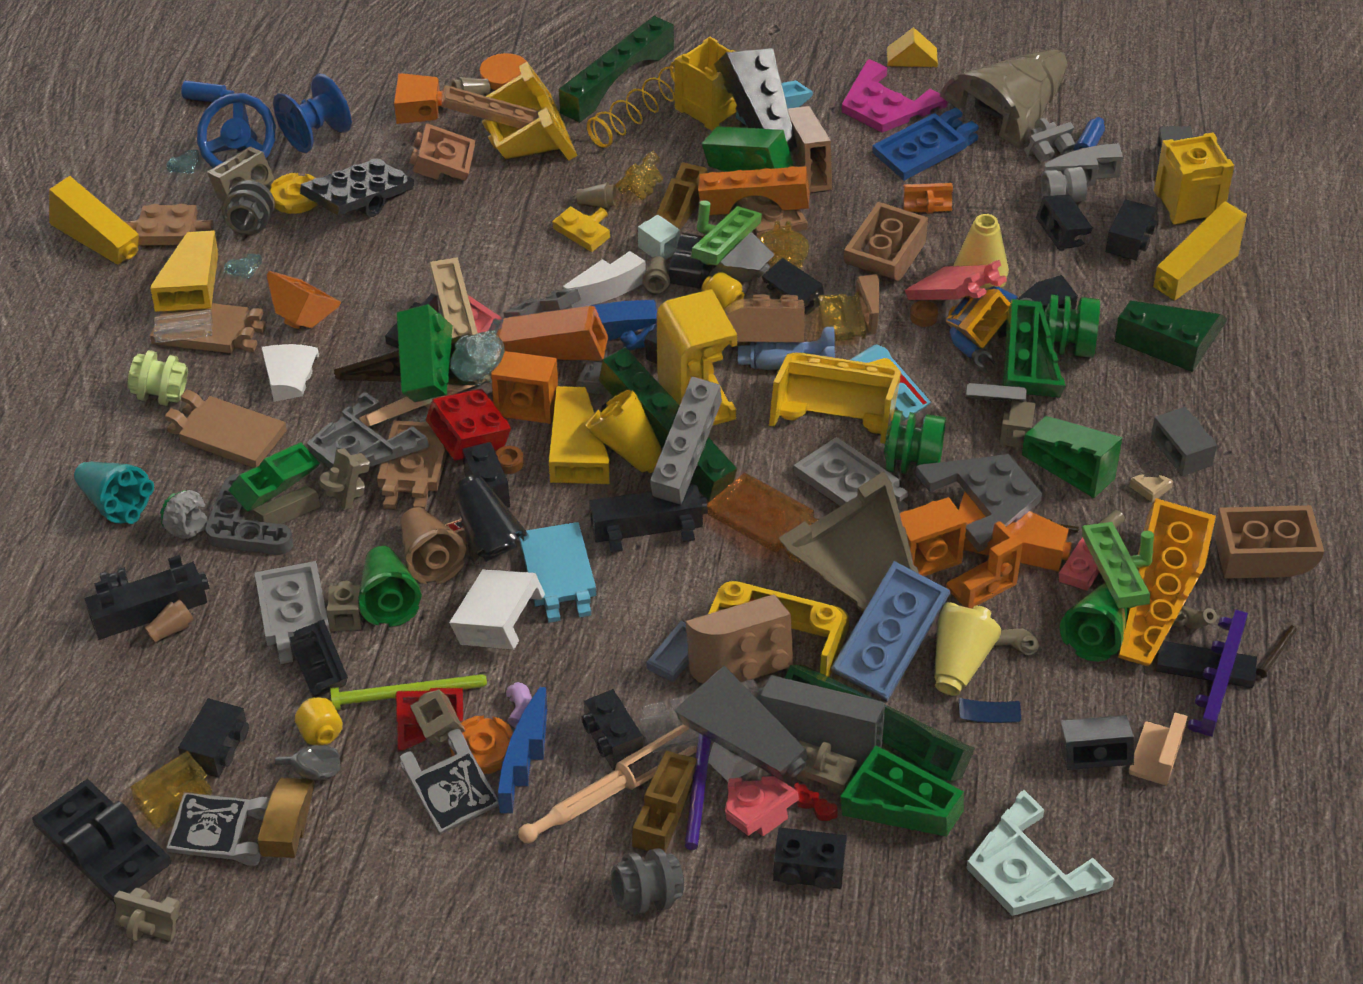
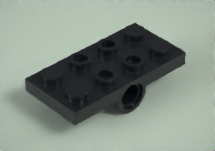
M374 158L359 165H352L350 168L334 171L332 174L302 183L300 194L337 216L358 209L366 215L374 217L383 209L386 198L412 190L414 179L405 175L403 171L387 165L385 161Z
M88 778L32 817L34 826L115 905L114 896L118 891L130 893L135 888H140L172 864L170 856L138 827L137 821L130 810L120 801L113 803Z

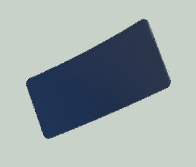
M959 698L961 719L991 723L1020 722L1022 720L1020 701L986 702Z

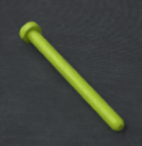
M480 674L339 692V688L336 687L330 688L334 707L336 710H341V705L396 698V691H429L430 688H463V690L480 688L487 685V679L485 675Z

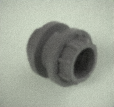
M252 180L238 182L231 188L223 203L222 215L224 221L233 231L245 235L257 234L266 227L274 211V197L270 190L259 182Z
M658 848L649 850L645 861L637 853L625 854L621 862L614 865L611 870V888L617 905L622 910L629 909L631 913L638 915L648 911L650 902H654L657 910L670 909L674 901L681 898L683 894L684 877L678 859L672 853L665 854L662 849Z

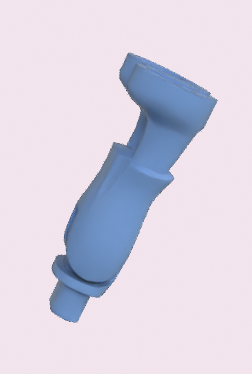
M834 326L825 327L820 339L817 341L756 342V345L755 342H751L750 345L738 346V365H751L753 369L777 370L780 369L786 355L790 353H806L835 358Z

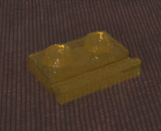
M854 293V296L847 297L846 294L818 295L822 328L834 326L835 341L853 340V337L861 336V339H866V327L859 293Z

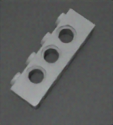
M691 377L650 480L654 497L682 504L722 402L720 384Z

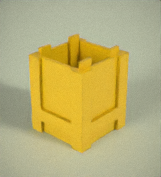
M708 37L698 47L674 59L675 109L697 119L712 131L719 126V123L737 112V104L732 94H728L721 72H717L714 66L726 52L736 51L729 50L720 45L714 38Z
M1214 132L1206 133L1199 137L1175 141L1170 139L1163 140L1154 192L1165 204L1173 224L1186 223L1187 220L1207 218L1223 202H1227L1234 164L1230 159L1226 158L1217 143V137Z

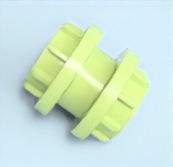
M148 350L146 355L137 354L130 367L128 389L131 393L137 394L138 400L147 401L149 394L158 396L160 405L167 406L169 401L178 403L186 387L188 367H186L185 363H180L177 356L169 355L167 361L162 362L157 361V352Z

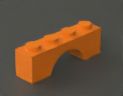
M806 166L709 172L700 174L699 198L700 201H709L711 203L709 215L729 214L732 206L738 200L747 196L767 197L776 202L782 210L809 209L810 190Z

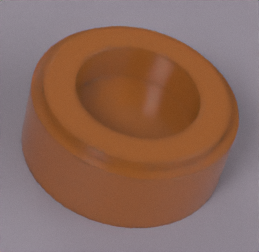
M918 301L911 306L910 320L920 327L932 326L938 320V307L929 301Z
M504 446L495 452L504 474H513L523 468V452L518 447Z

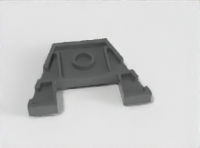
M366 392L358 397L359 403L353 408L348 406L342 411L343 417L335 424L330 422L307 443L309 452L330 469L334 465L336 450L345 448L350 455L362 453L369 460V467L429 447L427 437L413 426L391 439L385 440L362 423L359 417L381 408L379 401Z
M1009 454L916 466L915 475L929 492L958 482L986 516L966 525L965 536L978 552L983 551L992 539L994 523L1001 521L1007 527L1013 521L1017 522L1041 502L1042 492Z

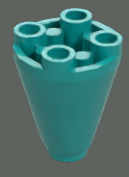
M90 461L78 465L74 472V479L78 487L100 514L114 523L122 524L127 522L133 524L137 522L148 504L150 495L154 491L153 481L148 478V475L141 468L134 465Z

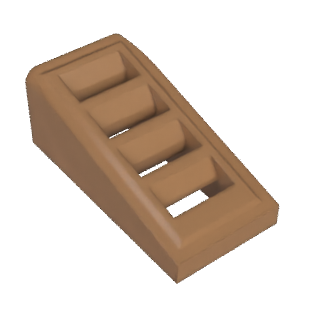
M877 274L859 276L856 281L855 298L869 333L876 334L879 318V278Z

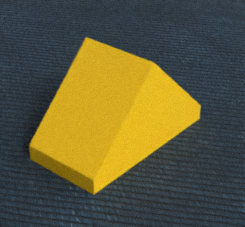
M913 27L887 47V66L937 67V48Z

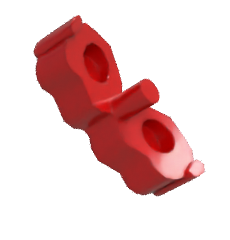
M798 782L794 784V789L798 791L799 800L796 803L799 808H814L815 815L820 821H830L838 817L836 804L829 803L823 798L819 799V793L808 790L805 784H799Z

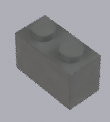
M1186 407L1155 416L1151 438L1181 476L1213 466L1217 444L1214 438L1203 429L1199 420Z

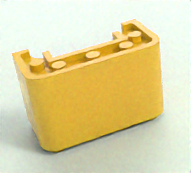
M712 289L667 300L657 310L658 380L660 385L679 405L682 402L691 377L719 384L714 375L713 362L723 360L722 351L727 345L730 344L731 347L737 346V333ZM722 388V402L713 425L736 420V408L733 402L728 401Z

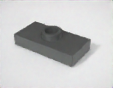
M587 360L576 382V387H586L587 393L605 394L607 389L599 381L602 361Z

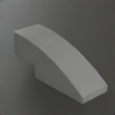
M1119 143L1087 147L1061 155L1045 163L1044 171L1057 170L1063 174L1067 168L1081 167L1086 176L1087 186L1095 185L1096 178L1120 177L1123 155Z

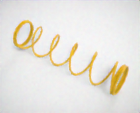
M674 61L671 62L670 67L661 69L658 78L645 80L642 90L633 89L629 91L626 101L617 100L613 102L610 112H599L595 117L587 121L588 134L596 145L607 148L613 142V135L608 124L598 118L601 114H609L615 131L622 136L626 135V128L623 122L611 113L613 106L619 102L626 103V109L630 118L635 123L642 124L641 113L633 104L628 102V97L634 91L642 92L644 103L650 111L654 113L659 111L655 98L644 91L648 81L658 80L659 89L664 98L671 102L675 100L672 88L660 79L662 72L670 69L671 78L675 82ZM660 81L670 89L673 99L670 100L665 96L661 89ZM644 93L654 100L657 110L654 111L649 107ZM628 104L638 112L641 119L640 122H637L632 117ZM612 116L621 123L624 133H620L616 129ZM592 120H593V131H594L595 136L593 135L592 130H591V127H590V123H591ZM595 121L601 123L606 129L609 136L608 144H603L598 138L595 131Z

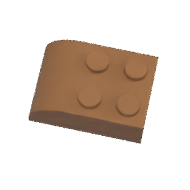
M877 202L844 249V262L848 265L899 281L926 243L928 217Z
M757 294L753 295V299L737 300L724 309L737 333V341L804 342V301L798 300L797 295H782L781 299H770V295Z
M1311 505L1219 508L1214 536L1225 579L1297 576L1316 567L1324 555V548Z
M774 594L686 621L690 674L702 684L723 666L740 682H745L793 665L791 614Z

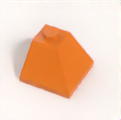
M272 271L267 273L275 313L284 317V323L293 328L299 329L300 326L313 328L341 304V301L302 279Z

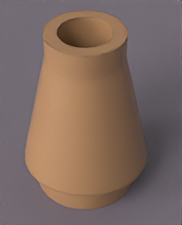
M178 600L175 603L170 602L144 629L152 641L156 643L165 637L188 628V624L194 619L181 600Z

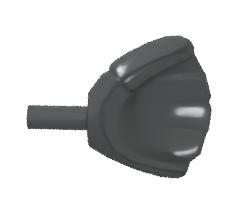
M308 746L295 752L293 756L275 758L276 765H291L297 774L311 780L331 778L341 768L340 754L337 749L330 746Z

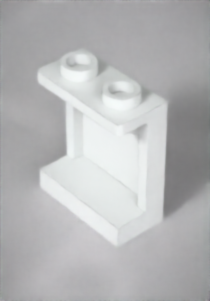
M482 569L449 623L460 645L514 650L519 642L513 628L515 622L529 599L542 600L545 593L536 573Z

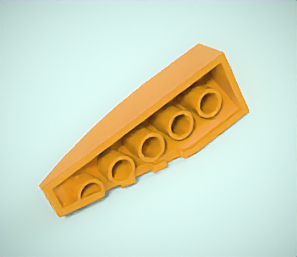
M1158 498L1155 499L1147 515L1144 531L1154 533L1152 563L1149 566L1137 568L1150 592V604L1128 608L1124 638L1119 649L1118 658L1150 666L1205 568L1216 518L1215 515Z

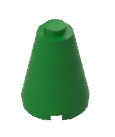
M377 546L371 549L365 558L358 596L360 612L368 622L378 626L379 623H388L389 627L408 622L419 610L418 605L422 597L420 587L391 548Z
M1103 583L1065 613L1060 623L1061 638L1067 646L1070 644L1076 650L1075 654L1089 661H1105L1117 653L1122 646L1128 608H1118L1106 583Z

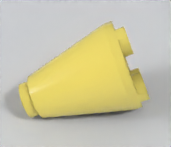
M981 214L973 222L954 266L988 265L993 261L1000 260L999 274L1000 276H1006L1007 279L1009 269L998 220L993 215ZM1006 282L997 287L1005 286ZM988 283V284L982 285V286L979 287V288H985V289H987V288H990V287H992V286H994V285Z
M951 602L944 604L938 617L934 675L936 680L935 687L940 692L952 696L959 695L960 691L966 687L1000 638L1001 628L991 618V611L982 606H974L971 609Z

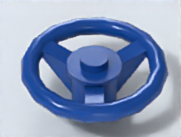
M246 93L228 94L215 100L203 112L197 126V144L202 158L212 168L223 163L213 154L215 152L232 149L242 152L248 147H252L262 151L265 158H267L275 142L276 124L270 109L259 98ZM233 104V118L223 124L220 137L207 142V128L212 117L221 108ZM245 104L254 107L263 118L266 126L263 145L257 142L256 132L250 128Z

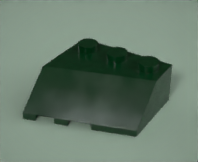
M1130 300L1118 317L1114 342L1193 372L1226 324L1227 318L1218 313Z

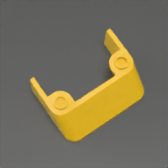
M787 354L773 382L769 426L775 427L779 416L786 420H797L805 415L806 411H814L863 419V426L868 428V431L871 433L881 434L880 443L885 444L887 429L895 411L901 371L891 366L813 354Z
M737 581L726 582L719 588L708 614L747 603L751 596L757 600L774 594L791 614L792 629L827 637L821 654L820 673L828 677L831 676V667L839 655L849 628V615L844 609Z

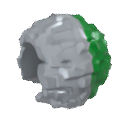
M183 490L176 494L173 493L165 499L160 511L161 524L172 536L189 539L196 536L200 531L205 530L208 520L205 513L201 512L198 506L205 507L200 494L192 490Z

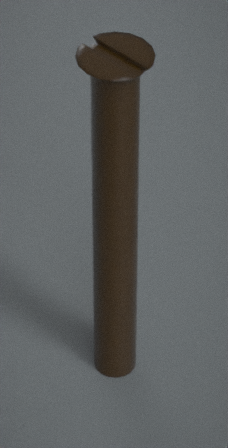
M1289 626L1263 665L1256 669L1257 676H1261L1260 678L1267 677L1268 670L1297 631L1295 626Z

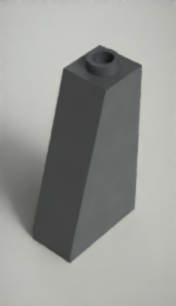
M725 666L719 669L675 709L678 720L682 724L782 781L788 776L795 777L806 766L805 761L808 759L806 749Z
M772 675L765 687H760L756 699L793 737L818 747L823 742L831 744L832 752L857 760L856 767L859 769L876 745L882 748L885 702Z

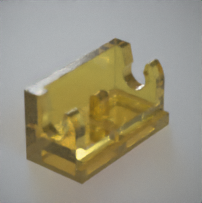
M188 751L130 786L136 807L155 829L177 816L184 793L211 795L213 793L210 785L204 780L207 777L206 773Z

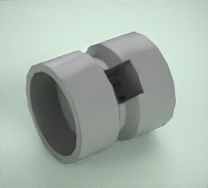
M1081 167L1065 169L1063 174L1057 170L1042 172V197L1070 195L1074 202L1085 201L1087 182L1084 170Z

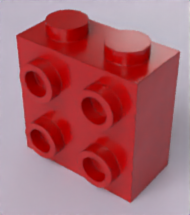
M482 388L432 399L426 417V422L454 461L463 459L462 449L491 442L494 450L497 451L506 445L511 431L508 421L504 419L494 405V402Z

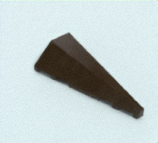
M470 333L452 338L448 384L478 385L483 367L478 339ZM399 350L334 369L335 379L401 382Z

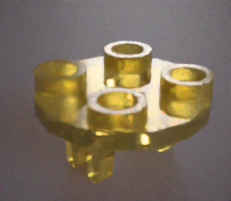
M653 150L642 159L643 163L638 166L634 163L624 172L626 176L615 184L619 192L623 194L630 190L642 201L647 197L646 194L651 195L653 193L652 188L656 185L655 180L658 183H661L663 180L656 167L661 160L660 157Z
M776 221L773 230L763 233L758 238L775 254L767 262L771 267L784 258L796 267L801 268L808 257V240L802 234L792 230L790 221L786 222L785 227H781L780 222Z

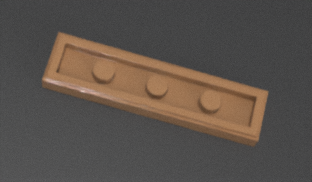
M444 86L442 92V107L516 128L521 129L539 118V111L451 86Z

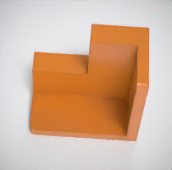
M1001 521L994 523L989 560L948 581L946 588L950 590V593L964 607L972 609L974 606H978L1015 586L1018 580L1023 543Z

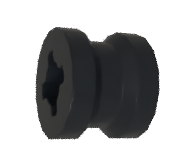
M125 567L118 568L114 573L100 572L101 581L107 580L109 589L129 583Z

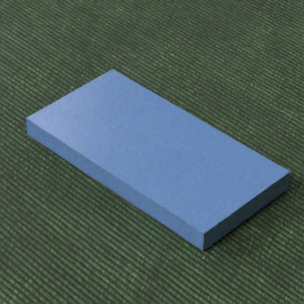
M893 561L833 663L831 671L888 701L950 595V590Z

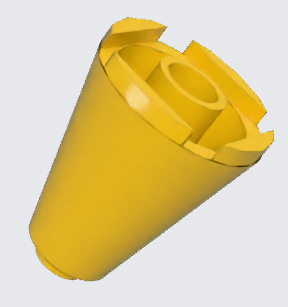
M629 389L610 399L606 403L608 406L602 412L598 409L587 421L586 427L593 435L641 473L646 471L652 473L655 470L662 448L637 395L633 390Z

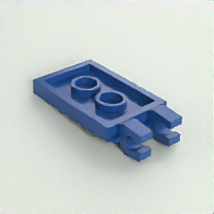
M955 107L944 112L940 117L936 113L931 114L872 145V150L876 157L905 181L977 141L978 135L975 132L979 130V126L973 121L962 125V121L958 118L963 116V112Z

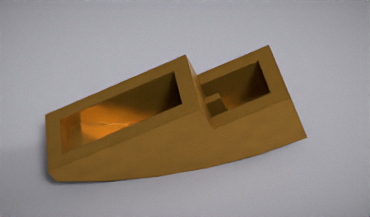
M682 162L676 178H671L656 215L661 216L678 229H681L692 215L700 200L698 192L700 174L708 173L707 168Z
M666 750L644 795V806L633 826L632 847L645 851L660 848L666 853L688 796L698 763L697 758Z
M280 778L267 805L258 837L262 857H296L299 838H303L314 780Z

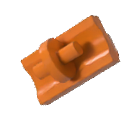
M952 183L904 185L903 210L926 212L927 214H933V212L952 211Z

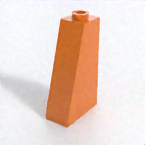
M595 306L504 318L502 328L497 332V344L501 347L502 351L562 360L602 361L608 340V335Z
M964 491L959 512L967 524L985 518L986 516ZM1031 511L1017 522L1013 521L1007 526L1023 543L1020 563L1060 571L1062 560H1068L1072 548V543L1067 542L1068 528ZM965 536L963 550L989 556L992 539L983 551L978 552Z

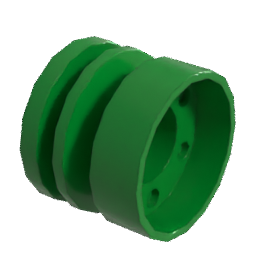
M1051 294L1044 313L1051 334L1052 346H1054V342H1059V355H1064L1067 343H1073L1074 356L1094 358L1099 326L1100 299L1081 297L1076 310L1071 309L1070 296H1065L1063 308H1058V295Z
M895 410L893 419L888 426L885 440L886 471L894 473L897 460H902L901 474L907 473L910 462H916V466L939 463L942 455L946 417L926 414L922 427H916L915 413L910 412L907 425H902L903 411Z

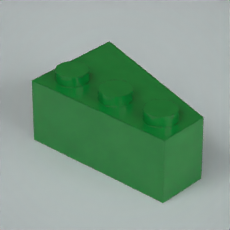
M717 126L701 143L708 166L724 172L794 166L784 130Z
M1016 299L1011 301L1007 311L1003 386L1027 389V395L1060 398L1066 384L1060 373L1057 363L1058 357L1052 346L1051 334L1041 302Z
M429 304L397 312L402 393L413 402L447 395L453 325Z
M1045 416L1024 435L1022 456L1095 498L1115 480L1123 437Z
M877 745L840 796L842 816L946 837L964 811V791Z

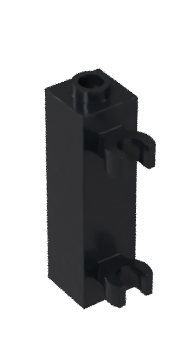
M697 485L688 487L681 505L654 497L652 491L589 500L590 521L595 543L608 541L611 553L623 551L621 541L624 538L680 530L683 542L695 541L693 530L703 527V515L708 514L706 497H700Z
M177 555L168 558L169 570L113 589H109L107 580L94 583L97 594L86 597L84 600L98 640L151 623L170 602L175 603L181 600L188 610L206 604L205 590L210 589L204 571L198 573L194 561L183 565L181 556Z

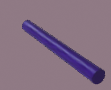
M701 734L698 735L696 751L698 763L693 776L684 845L689 850L698 848L711 740Z

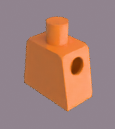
M398 73L394 101L396 124L438 119L439 107L442 106L443 91H440L439 79L437 77Z

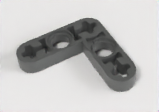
M233 474L227 477L206 524L205 530L208 542L212 546L274 555H282L289 552L294 543L291 529L282 524L243 520L246 510L228 490L240 474ZM226 507L237 508L232 513L226 514L221 512ZM249 532L257 534L253 539L242 538L244 534Z

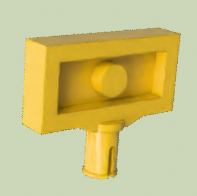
M570 206L552 221L553 229L590 252L596 250L610 238V230L599 224L608 216L606 210L602 209V207L591 216H588Z

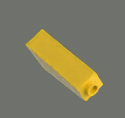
M68 176L49 189V223L53 227L117 265L136 255L139 234L75 179Z
M1223 202L1157 266L1153 287L1175 301L1238 257L1247 214L1228 202Z
M215 231L186 233L151 285L155 312L211 308L218 260Z
M557 386L549 454L550 483L610 484L609 457L605 445L586 427L587 421L594 414L586 387Z

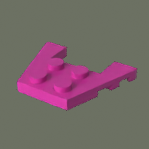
M868 59L842 103V113L883 133L908 123L913 116H926L930 114L931 109L938 106L940 110L946 108L948 101L940 97V93L932 89L927 90L913 101L901 93L884 87L878 82L887 76V67Z

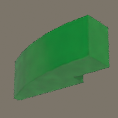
M300 442L264 458L258 467L240 474L228 490L245 510L249 512L290 488L316 469L320 463Z

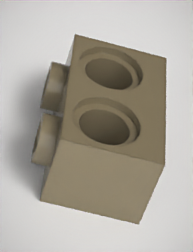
M248 147L207 172L218 199L223 202L231 188L238 182L252 180L266 187L269 182L274 180L264 153L252 147ZM231 181H233V184H232L231 188L229 189V185H230Z

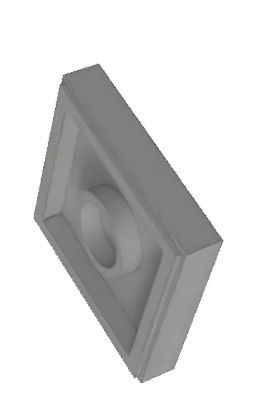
M969 383L966 386L965 399L1011 403L1012 400L1024 402L1027 389Z

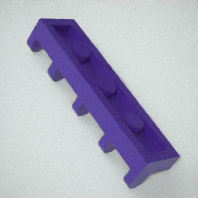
M1235 609L1233 619L1227 617L1219 619L1218 626L1229 630L1225 643L1221 641H1213L1211 650L1222 655L1218 669L1210 667L1204 669L1203 677L1214 682L1210 696L1201 694L1196 696L1195 704L1206 709L1202 721L1189 720L1187 728L1191 731L1213 737L1245 628L1247 612Z

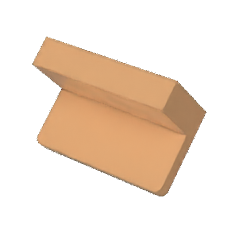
M1174 713L1170 728L1145 722L1134 753V765H1130L1129 774L1167 786L1183 738L1188 716Z

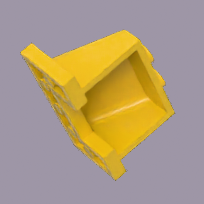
M525 62L519 66L521 75L486 97L539 111V118L521 129L484 119L482 123L488 133L491 134L488 136V139L505 159L560 149L568 161L578 155L552 94L529 63Z

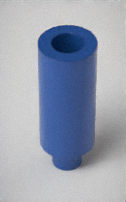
M187 80L183 82L181 89L183 99L214 102L225 95L234 93L233 90H227L225 85Z
M1096 117L1088 121L1074 146V151L1097 146L1105 131L1102 118Z

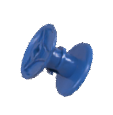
M318 73L313 77L311 83L313 98L307 101L305 99L302 100L300 105L289 95L278 93L273 99L274 114L281 131L290 144L302 153L309 152L313 147L314 139L311 129L313 127L318 129L326 122L337 132L346 133L351 129V112L347 101L334 81L325 74Z

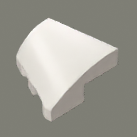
M295 344L262 347L273 401L303 396L306 389L305 382L310 379L313 372L312 364L315 359L319 358L318 348Z

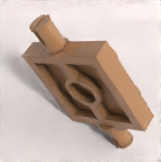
M151 204L142 207L140 217L136 221H124L139 234L138 245H179L187 232L213 231V220H197L196 205Z

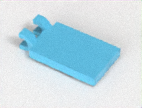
M579 522L526 530L529 538L524 542L521 537L519 538L526 570L528 573H536L545 593L542 600L533 599L535 606H545L548 623L561 621L559 602L570 600L576 601L579 617L591 616L589 603H591L590 597L596 596V586Z

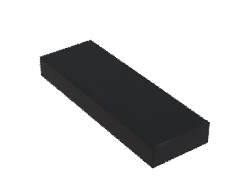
M1163 641L1158 651L1156 672L1208 680L1203 677L1204 669L1207 667L1218 669L1222 654L1216 653L1209 648ZM1237 653L1228 684L1253 688L1257 656Z

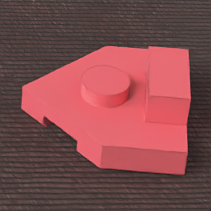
M763 776L758 781H743L742 778H729L728 799L725 806L726 819L748 836L755 831L765 836L788 819L787 808L799 800L798 791L775 776Z

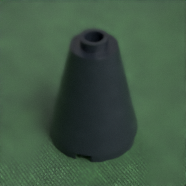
M471 475L457 483L459 487L455 490V495L470 557L475 565L479 564L480 557H483L485 562L517 547L514 541L521 537L523 542L529 538L525 528L482 477L475 478L474 475Z

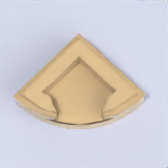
M1143 474L1131 478L1129 487L1150 502H1153L1172 488L1173 481L1161 475L1157 478L1144 477Z

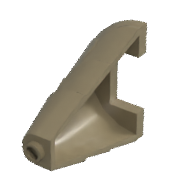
M1056 49L1019 55L1014 59L1001 61L990 66L956 75L945 84L940 97L961 109L966 105L968 94H972L1004 116L999 136L1019 149L1027 143L1031 135L1030 131L1035 128L1037 119L1042 118L1048 103L1053 101L1064 79L1067 60L1065 55Z
M884 471L858 487L856 497L810 526L803 522L779 537V540L789 553L822 576L826 583L855 602L857 608L862 612L865 611L893 561L919 574L918 568L913 565L906 529L902 525L892 482Z

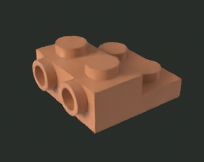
M426 123L423 132H417L413 147L418 149H413L409 163L414 165L413 172L438 180L440 173H444L466 181L470 171L476 140Z

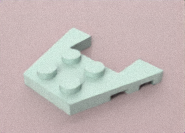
M1025 790L1018 794L1015 803L1010 809L1005 811L993 832H989L967 863V870L1012 916L1110 889L1113 886L1114 878L1094 858L1065 875L1022 832L1042 819L1044 815V809Z

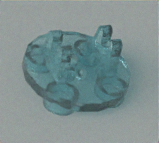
M493 330L481 332L470 337H461L455 344L457 349L451 358L452 372L457 378L463 381H474L477 385H482L483 379L487 383H492L491 372L499 365L505 353L502 340Z

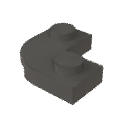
M578 289L554 290L551 294L545 296L546 299L537 300L534 297L529 298L503 312L505 318L541 313L543 311L571 309L572 304L581 300Z

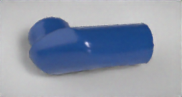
M657 324L643 328L642 332L638 335H635L631 330L624 332L621 335V341L624 343L623 347L631 351L646 347L644 346L645 337L657 327Z

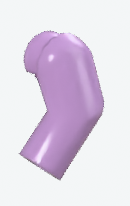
M519 682L510 685L506 690V696H511L509 700L514 702L516 706L508 718L509 724L516 728L523 711L532 699L529 688Z

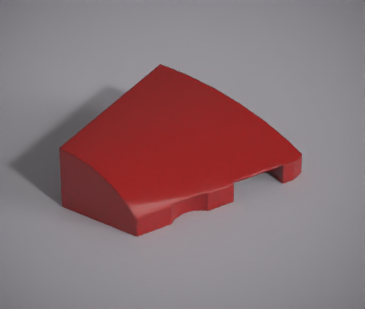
M463 688L396 691L397 752H403L427 740L411 709V705L418 702L419 698L427 692L438 689L449 698L460 723L463 722Z

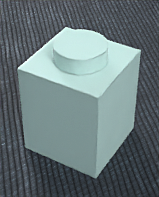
M659 215L638 226V247L651 257L660 256L665 260L674 254L680 238V229Z

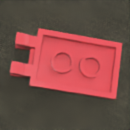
M1000 260L993 261L988 265L945 266L905 289L908 300L961 299L964 296L980 298L987 292L985 288L979 287L988 283L1000 286L1007 279L1006 276H1000L999 274Z

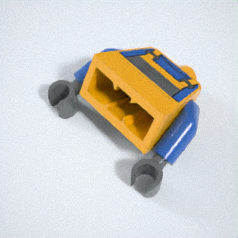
M997 286L985 289L987 293L980 298L964 296L957 306H953L949 310V316L946 319V323L951 327L949 332L954 346L970 359L972 357L975 358L976 365L983 373H988L982 365L983 362L991 361L995 365V361L989 352H979V348H984L1007 319V311L1012 299L1018 300V296ZM1023 298V299H1021V300L1033 301V300L1030 299V298Z

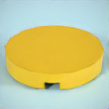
M289 173L274 180L270 189L275 201L274 208L280 212L297 214L316 207L317 203L300 194L301 184L311 181L315 177L310 174L299 176L298 173Z

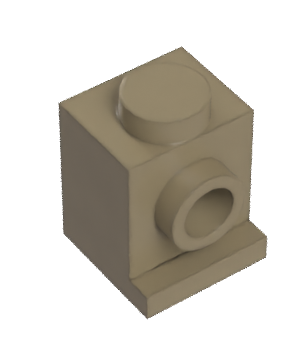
M1012 400L1010 412L1004 411L1000 445L1023 448L1024 435L1033 425L1036 403Z
M341 581L337 586H329L326 611L330 631L362 630V614L358 604L360 585H354L350 581ZM353 614V617H337V615Z
M439 689L425 693L419 698L418 702L411 705V709L425 738L437 748L448 742V733L454 729H460L462 733L466 731L460 723L449 698Z

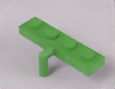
M700 201L697 230L706 235L692 247L691 258L701 260L702 263L707 265H717L761 223L762 213L737 206L715 226L708 224L711 203L709 201Z
M1113 522L1082 526V537L1117 607L1132 608L1150 604V592L1137 568L1146 567L1152 563L1154 533L1143 531L1141 533L1140 555L1130 556Z

